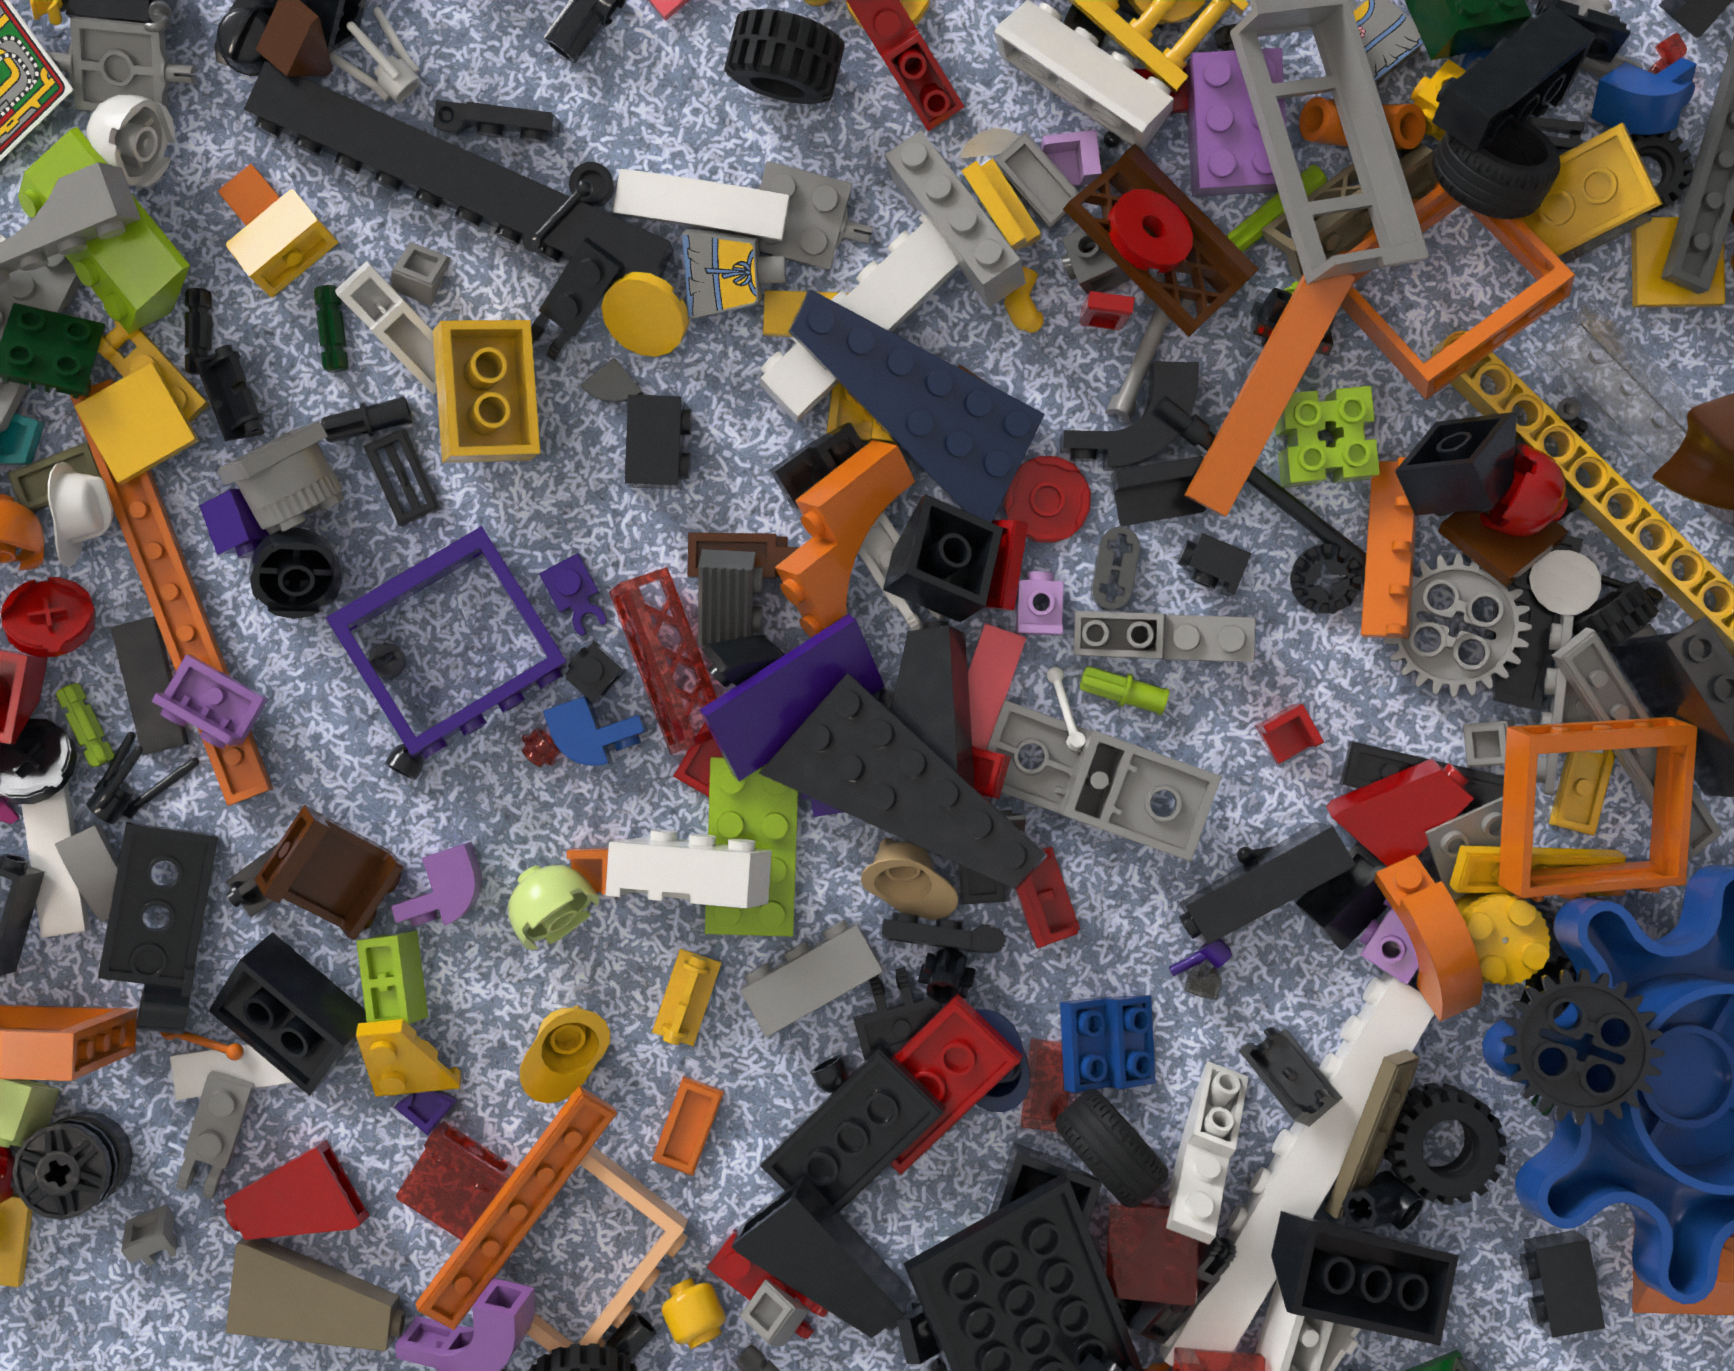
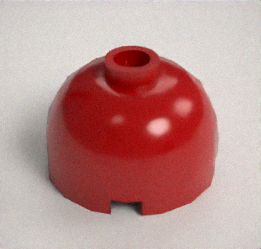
M1519 444L1516 448L1521 452L1514 457L1513 483L1501 497L1498 505L1490 510V515L1482 512L1480 513V519L1483 526L1497 532L1515 537H1527L1545 529L1552 521L1557 522L1567 508L1568 499L1565 497V477L1557 462L1540 450L1525 444Z

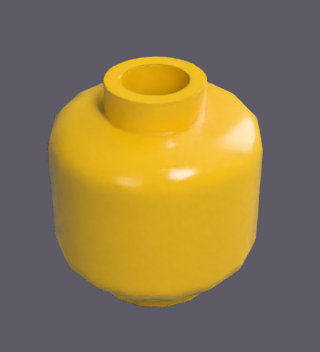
M689 1278L668 1289L671 1298L663 1303L661 1312L677 1344H688L690 1350L722 1334L720 1327L726 1321V1314L714 1287L710 1283L703 1282L696 1285L693 1278Z

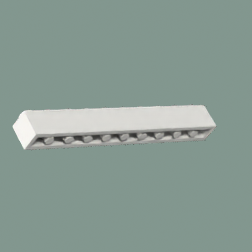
M1386 972L1383 973L1381 978L1374 977L1363 993V1000L1366 1001L1358 1017L1351 1015L1341 1030L1340 1038L1344 1040L1335 1055L1329 1053L1319 1066L1321 1072L1343 1098L1310 1127L1295 1121L1290 1131L1283 1129L1279 1133L1272 1146V1152L1275 1153V1156L1267 1169L1261 1167L1257 1170L1249 1186V1190L1253 1193L1244 1207L1238 1205L1233 1210L1227 1221L1226 1228L1230 1231L1226 1238L1234 1242L1237 1251L1236 1257L1233 1259V1262H1230V1266L1220 1276L1219 1282L1166 1343L1161 1344L1159 1351L1164 1362L1179 1371H1222L1277 1279L1271 1253L1280 1212L1285 1211L1310 1218L1314 1217L1338 1177L1383 1058L1406 1049L1412 1052L1434 1016L1433 1010L1420 991L1408 984L1402 983Z

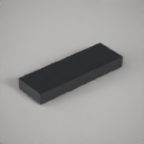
M155 617L110 627L139 745L143 748L142 755L189 745L185 727L164 718L160 714L163 708L152 702L156 693L165 692L173 678L164 640Z

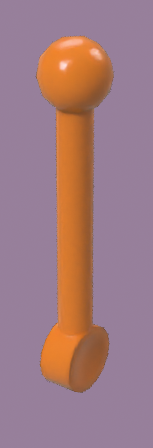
M184 1031L183 1034L159 1032L166 1040L179 1038L225 1053L227 1058L232 1061L241 1059L244 1054L242 1045L238 1043L227 1045Z

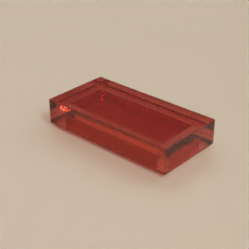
M1030 1037L1028 1051L1030 1088L1026 1098L1022 1101L1020 1127L1058 1132L1055 1128L1056 1118L1068 1107L1069 1092L1064 1091L1062 1041Z

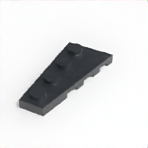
M1566 535L1564 541L1551 551L1571 550L1580 553L1583 539ZM1531 567L1506 587L1509 592L1522 589L1523 594L1514 602L1516 606L1530 607L1528 613L1519 617V622L1531 624L1532 629L1518 633V638L1525 640L1529 645L1526 649L1514 648L1513 653L1518 656L1521 662L1519 665L1505 662L1503 666L1509 675L1507 679L1498 676L1496 673L1493 674V701L1540 711L1544 696L1546 669L1551 668L1552 654L1555 653V650H1549L1551 624H1560L1561 614L1549 611L1538 602L1530 587L1529 575ZM1493 602L1494 620L1497 617L1499 610L1497 605ZM1493 632V639H1495L1496 634Z

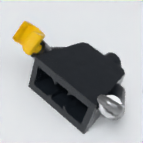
M30 0L34 20H39L42 15L48 14L50 23L53 25L62 23L61 12L66 10L65 14L69 18L78 16L145 23L144 28L148 32H161L170 26V19L177 0Z

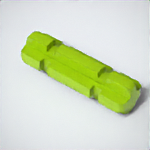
M74 683L59 689L56 692V698L61 709L67 708L69 712L65 714V717L79 746L85 745L86 751L83 754L89 766L92 768L99 767L113 760L115 754L109 742L104 743L102 740L105 734L91 705H85L84 703L87 696L82 686Z

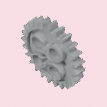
M1461 553L1456 554L1454 564L1447 566L1443 556L1438 555L1437 568L1431 570L1422 561L1420 563L1422 576L1417 578L1413 575L1409 639H1384L1385 644L1398 645L1399 650L1390 657L1391 660L1399 661L1405 659L1408 662L1401 672L1403 676L1413 671L1419 673L1416 680L1417 687H1421L1428 679L1433 681V694L1435 695L1439 693L1443 684L1449 685L1453 698H1456L1459 686L1465 685L1470 695L1474 696L1476 682L1479 681L1489 690L1493 689L1491 675L1496 673L1498 676L1507 679L1509 675L1503 665L1505 662L1519 665L1521 660L1513 653L1514 648L1526 649L1529 645L1525 640L1518 638V633L1532 629L1531 624L1519 622V617L1528 613L1530 607L1516 606L1514 602L1523 594V590L1516 589L1509 592L1504 585L1488 572L1479 569L1480 566L1473 560L1470 566H1465ZM1446 587L1453 592L1454 602L1448 609L1437 610L1429 604L1428 595L1434 588ZM1489 599L1497 605L1499 611L1493 621L1485 623L1475 619L1471 610L1474 603L1478 600ZM1419 612H1426L1446 620H1453L1456 614L1464 616L1463 623L1465 625L1495 632L1496 638L1490 640L1466 631H1460L1457 637L1449 636V627L1420 620L1417 618V614ZM1423 629H1433L1441 637L1440 646L1433 652H1422L1415 646V637ZM1468 641L1480 643L1485 650L1483 661L1476 665L1463 663L1458 655V650L1462 644Z

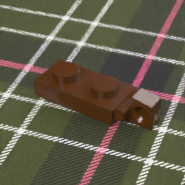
M690 532L688 533L687 577L698 578L702 549L756 552L755 567L764 568L763 579H777L780 576L775 567L800 547H788V537H781L770 533Z

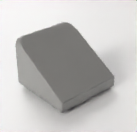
M409 242L391 271V286L399 294L432 306L451 257Z
M1514 720L1463 724L1467 768L1505 765L1507 726H1515Z
M765 1279L739 1316L769 1345L784 1346L809 1311L800 1302L771 1281Z

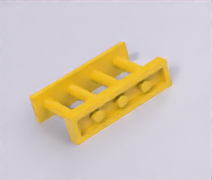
M1068 0L1174 93L1180 89L1188 78V75L1182 71L1187 66L1184 61L1229 7L1241 16L1249 5L1246 0H1212L1173 48L1169 49L1167 47L1162 53L1149 42L1153 37L1151 31L1177 0H1154L1138 20L1133 18L1130 23H1127L1116 13V10L1120 7L1117 3L1119 0Z

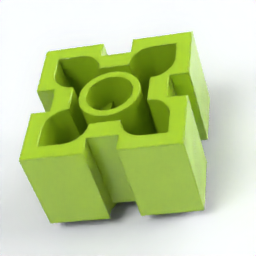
M1371 386L1335 389L1325 396V401L1320 402L1318 391L1296 392L1292 394L1275 426L1276 436L1287 435L1288 447L1278 453L1281 487L1317 485L1326 480V473H1332L1333 483L1364 481L1380 475L1376 439L1365 440L1364 427L1375 421ZM1324 429H1327L1328 433H1331L1333 436V442L1329 444V447H1326V440L1319 441L1318 433Z

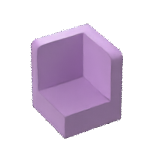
M1096 130L1043 136L1040 145L1041 150L1073 186L1089 185L1102 174Z

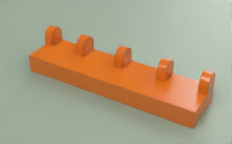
M1400 457L1397 461H1379L1380 475L1371 478L1361 635L1364 638L1409 639L1417 515L1415 516L1395 473V470L1406 457Z

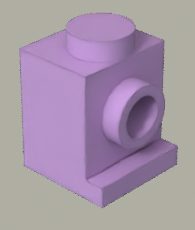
M1027 572V580H1019L1016 597L1015 634L1052 636L1063 634L1064 581H1054L1053 572ZM1042 594L1047 597L1049 605L1046 610L1039 611L1034 608L1033 598L1035 595Z

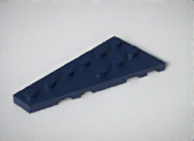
M811 289L808 290L788 332L825 370H828L847 390V393L876 420L875 422L915 464L939 485L944 494L954 504H957L965 512L992 522L1045 414Z

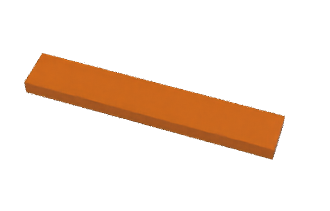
M1303 274L1184 496L1222 517H1227L1356 277L1347 274L1324 278L1307 285Z
M581 1086L577 1087L415 1304L418 1312L452 1330L456 1329L617 1115L614 1106Z

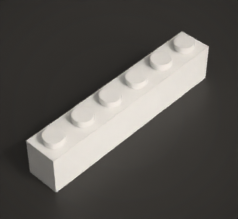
M922 213L919 217L922 224L911 235L905 230L896 237L887 248L891 254L880 264L873 260L858 274L856 280L859 284L848 295L842 290L831 300L893 332L944 284L960 266L936 227ZM793 337L792 340L796 344L785 355L778 351L761 367L760 370L764 375L760 378V386L798 423L839 382Z

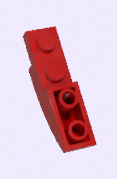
M846 0L927 131H930L965 107L900 0Z

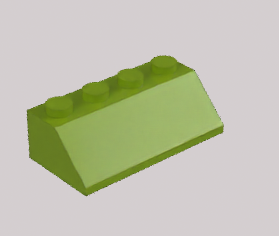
M78 127L70 129L24 172L18 199L23 211L29 217L34 218L42 208L59 178L97 162L107 164ZM133 195L132 197L141 220L126 225V232L119 236L108 239L94 238L86 242L87 248L83 251L65 255L74 266L80 281L85 286L92 288L103 302L104 309L110 318L118 321L128 334L167 316L173 311L190 267L189 263Z

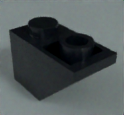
M764 634L708 643L701 649L713 663L708 668V671L725 688L732 683L735 686L739 685L785 655Z

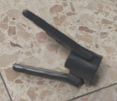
M130 731L118 748L104 776L94 787L95 792L86 802V805L94 815L110 824H115L122 815L132 819L142 806L198 766L199 759L192 758L138 798L132 800L131 797L134 795V790L124 780L143 753V748L136 746L124 761L136 737V734Z

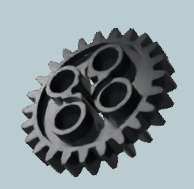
M1588 969L1580 970L1577 981H1573L1568 970H1560V984L1557 985L1548 975H1544L1541 977L1544 988L1542 992L1531 986H1526L1525 991L1531 1001L1528 1004L1515 1000L1512 1002L1521 1015L1519 1019L1504 1018V1022L1514 1028L1515 1032L1514 1035L1504 1036L1500 1039L1501 1042L1514 1046V1052L1502 1057L1503 1062L1518 1065V1069L1509 1076L1510 1081L1525 1080L1527 1082L1520 1095L1525 1099L1535 1094L1540 1095L1536 1104V1109L1540 1112L1545 1111L1551 1104H1554V1119L1562 1121L1569 1110L1572 1111L1574 1123L1577 1125H1583L1586 1113L1591 1114L1595 1123L1602 1125L1604 1122V1110L1607 1109L1616 1118H1623L1620 1106L1622 1102H1626L1634 1108L1640 1107L1633 1093L1637 1089L1650 1094L1653 1092L1652 1088L1644 1081L1646 1074L1660 1076L1661 1071L1650 1065V1058L1665 1055L1664 1051L1651 1047L1650 1042L1662 1036V1031L1647 1029L1646 1023L1651 1021L1656 1014L1653 1011L1639 1013L1637 1010L1644 997L1637 994L1626 999L1624 995L1628 983L1625 981H1620L1612 989L1608 988V973L1602 972L1597 977L1595 983H1591ZM1563 1002L1572 1004L1577 1012L1575 1024L1567 1029L1559 1028L1553 1019V1012L1556 1006ZM1615 1018L1624 1027V1037L1618 1044L1608 1045L1602 1039L1601 1027L1607 1020ZM1547 1029L1577 1040H1581L1585 1033L1587 1034L1586 1042L1588 1044L1622 1055L1624 1061L1622 1064H1616L1587 1053H1582L1578 1060L1576 1059L1577 1051L1575 1049L1542 1038L1539 1034L1540 1030ZM1554 1047L1562 1055V1066L1555 1073L1545 1074L1539 1067V1056L1546 1048ZM1603 1064L1610 1074L1609 1083L1601 1090H1592L1587 1084L1586 1073L1593 1065Z

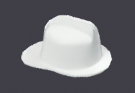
M60 462L54 465L49 474L48 501L54 523L57 556L62 565L71 567L75 565L81 555L83 541L101 536L110 527L113 519V507L106 483L102 478L76 473L71 465Z

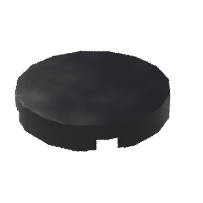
M29 719L15 744L0 742L1 798L14 804H35L51 798L64 788L74 773L77 753L75 743L62 728L46 719Z

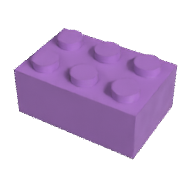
M1282 48L1262 49L1272 84L1284 82ZM1235 50L1192 53L1186 63V74L1188 75L1186 80L1188 98L1187 122L1192 197L1278 192ZM1285 98L1277 99L1286 127Z

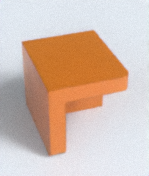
M608 848L568 849L567 859H571V868L580 872L596 892H602V895H605Z

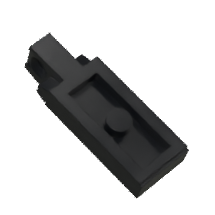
M436 100L434 127L436 129L459 135L466 128L474 126L477 127L476 133L479 135L502 138L504 130L520 132L521 140L534 143H546L547 136L559 137L561 122L552 112L466 102L465 104Z

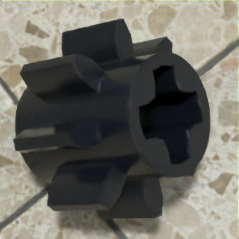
M943 948L938 950L935 955L932 953L927 954L925 964L921 966L918 983L928 984L926 990L927 995L931 999L947 1004L956 994H959L963 999L967 998L969 988L973 987L976 969L966 967L967 956L962 952L952 948Z

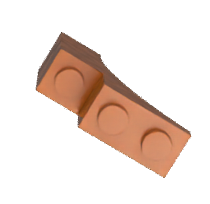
M877 440L870 441L795 500L803 515L801 516V523L813 537L779 563L775 569L782 580L780 588L783 594L797 607L802 617L799 620L800 625L810 638L847 615L846 604L850 576L856 556L866 535L887 506L915 483L898 445Z

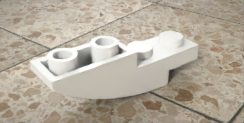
M1209 1061L1206 1062L1190 1107L1168 1194V1198L1172 1199L1166 1226L1167 1229L1210 1244L1216 1237L1229 1158L1235 1152L1249 1076Z

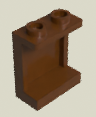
M304 805L254 880L263 896L277 903L285 899L340 927L347 937L356 940L361 931L368 929L373 923L377 907L385 895L391 893L397 887L401 879L403 865L396 855L387 848Z

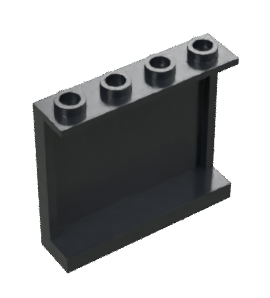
M1701 617L1680 632L1658 635L1651 624H1646L1640 627V630L1634 634L1628 635L1625 640L1615 643L1609 648L1653 717H1673L1697 726L1694 780L1704 795L1734 797V659L1707 617Z

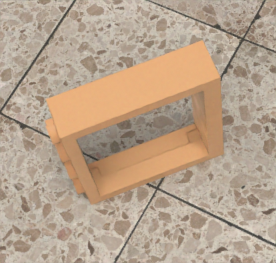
M592 1146L580 1162V1165L664 1230L663 1234L578 1342L580 1345L594 1343L604 1347L606 1341L601 1338L611 1324L617 1329L621 1326L634 1307L629 1303L638 1289L646 1293L661 1273L656 1268L657 1264L665 1254L673 1258L687 1240L688 1236L683 1231L688 1219L600 1150ZM534 1314V1319L527 1335L552 1354L553 1349L558 1347L567 1348L570 1347V1344H574L541 1317Z

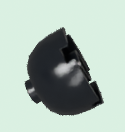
M297 527L283 532L280 529L265 537L254 549L249 567L252 594L257 601L259 599L261 603L265 604L268 611L274 615L291 619L311 617L320 612L319 607L325 605L329 600L332 603L337 598L342 584L339 559L329 542L314 531Z

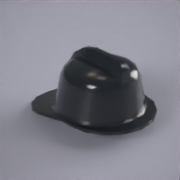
M236 0L233 3L229 12L225 14L218 25L214 47L217 63L229 66L236 72L244 75L259 76L265 61L269 62L255 50L275 8L268 0Z

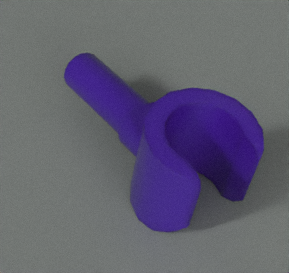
M1218 939L1209 945L1205 943L1193 955L1169 966L1170 972L1174 977L1201 964L1206 959L1217 969L1232 957L1231 949L1222 939Z

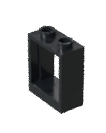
M12 854L0 856V876L12 880L0 922V976L14 973L17 970L45 873L28 866V859Z

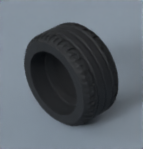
M1526 121L1522 127L1516 130L1510 127L1504 137L1477 152H1474L1445 132L1434 153L1432 167L1442 188L1465 207L1493 218L1516 219L1529 216L1541 206L1558 177L1561 162L1551 140L1542 131Z
M1088 1089L1084 1091L1081 1096L1077 1097L1056 1118L1055 1128L1099 1181L1126 1208H1136L1141 1205L1142 1201H1145L1151 1193H1154L1160 1187V1184L1162 1185L1167 1180V1166L1099 1090Z

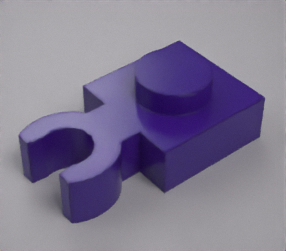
M579 553L539 573L558 611L562 613L572 608L574 612L572 624L579 635L584 636L587 634L582 620L589 613L595 614L602 626L607 624L605 612L600 607L592 605L589 598L600 592Z

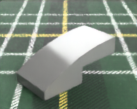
M100 824L57 842L55 846L81 895L99 921L103 922L109 918L119 862Z

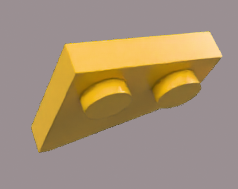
M404 1019L358 1023L356 1038L375 1097L460 1089L461 1071L456 1066L450 1069L445 1067L438 1060V1050L428 1041L419 1038L417 1031Z

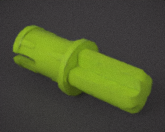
M1087 666L1084 669L1080 680V689L1082 691L1117 701V706L1119 707L1127 704L1162 716L1170 692L1167 688H1160L1132 679L1133 674L1127 673L1125 677L1092 666Z

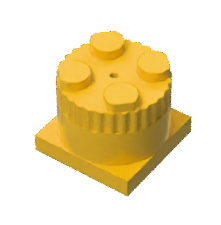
M1470 893L1454 900L1474 943L1483 983L1489 982L1501 986L1506 984L1514 985L1516 982L1522 983L1525 979H1530L1532 974H1537L1538 970L1543 969L1550 956L1549 941L1551 937L1548 935L1549 928L1546 926V920L1542 918V913L1537 911L1534 905L1529 904L1525 899H1517L1515 894Z

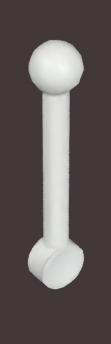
M1052 667L1047 672V679L1054 684L1069 732L1066 744L1071 750L1079 751L1083 748L1086 739L1081 732L1077 731L1062 683L1064 672L1059 667Z

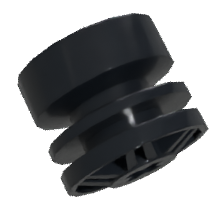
M83 1111L67 1115L39 1129L23 1142L15 1155L12 1173L16 1192L29 1209L42 1217L64 1220L80 1216L109 1198L123 1186L130 1174L133 1158L129 1137L117 1122L104 1114ZM68 1164L71 1172L64 1173L61 1166Z

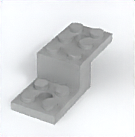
M1004 700L986 749L1011 757L1001 793L1190 862L1192 861L1222 776L1101 732L1087 730L1076 726L1077 731L1085 736L1086 742L1081 750L1073 751L1066 744L1069 732L1065 721ZM1026 744H1036L1043 752V761L1035 769H1026L1019 762V751ZM1160 790H1167L1173 795L1175 800L1173 811L1166 816H1157L1150 806L1152 796Z

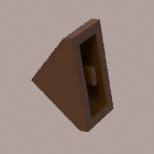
M278 0L255 50L287 77L327 76L333 69L319 16L300 0Z

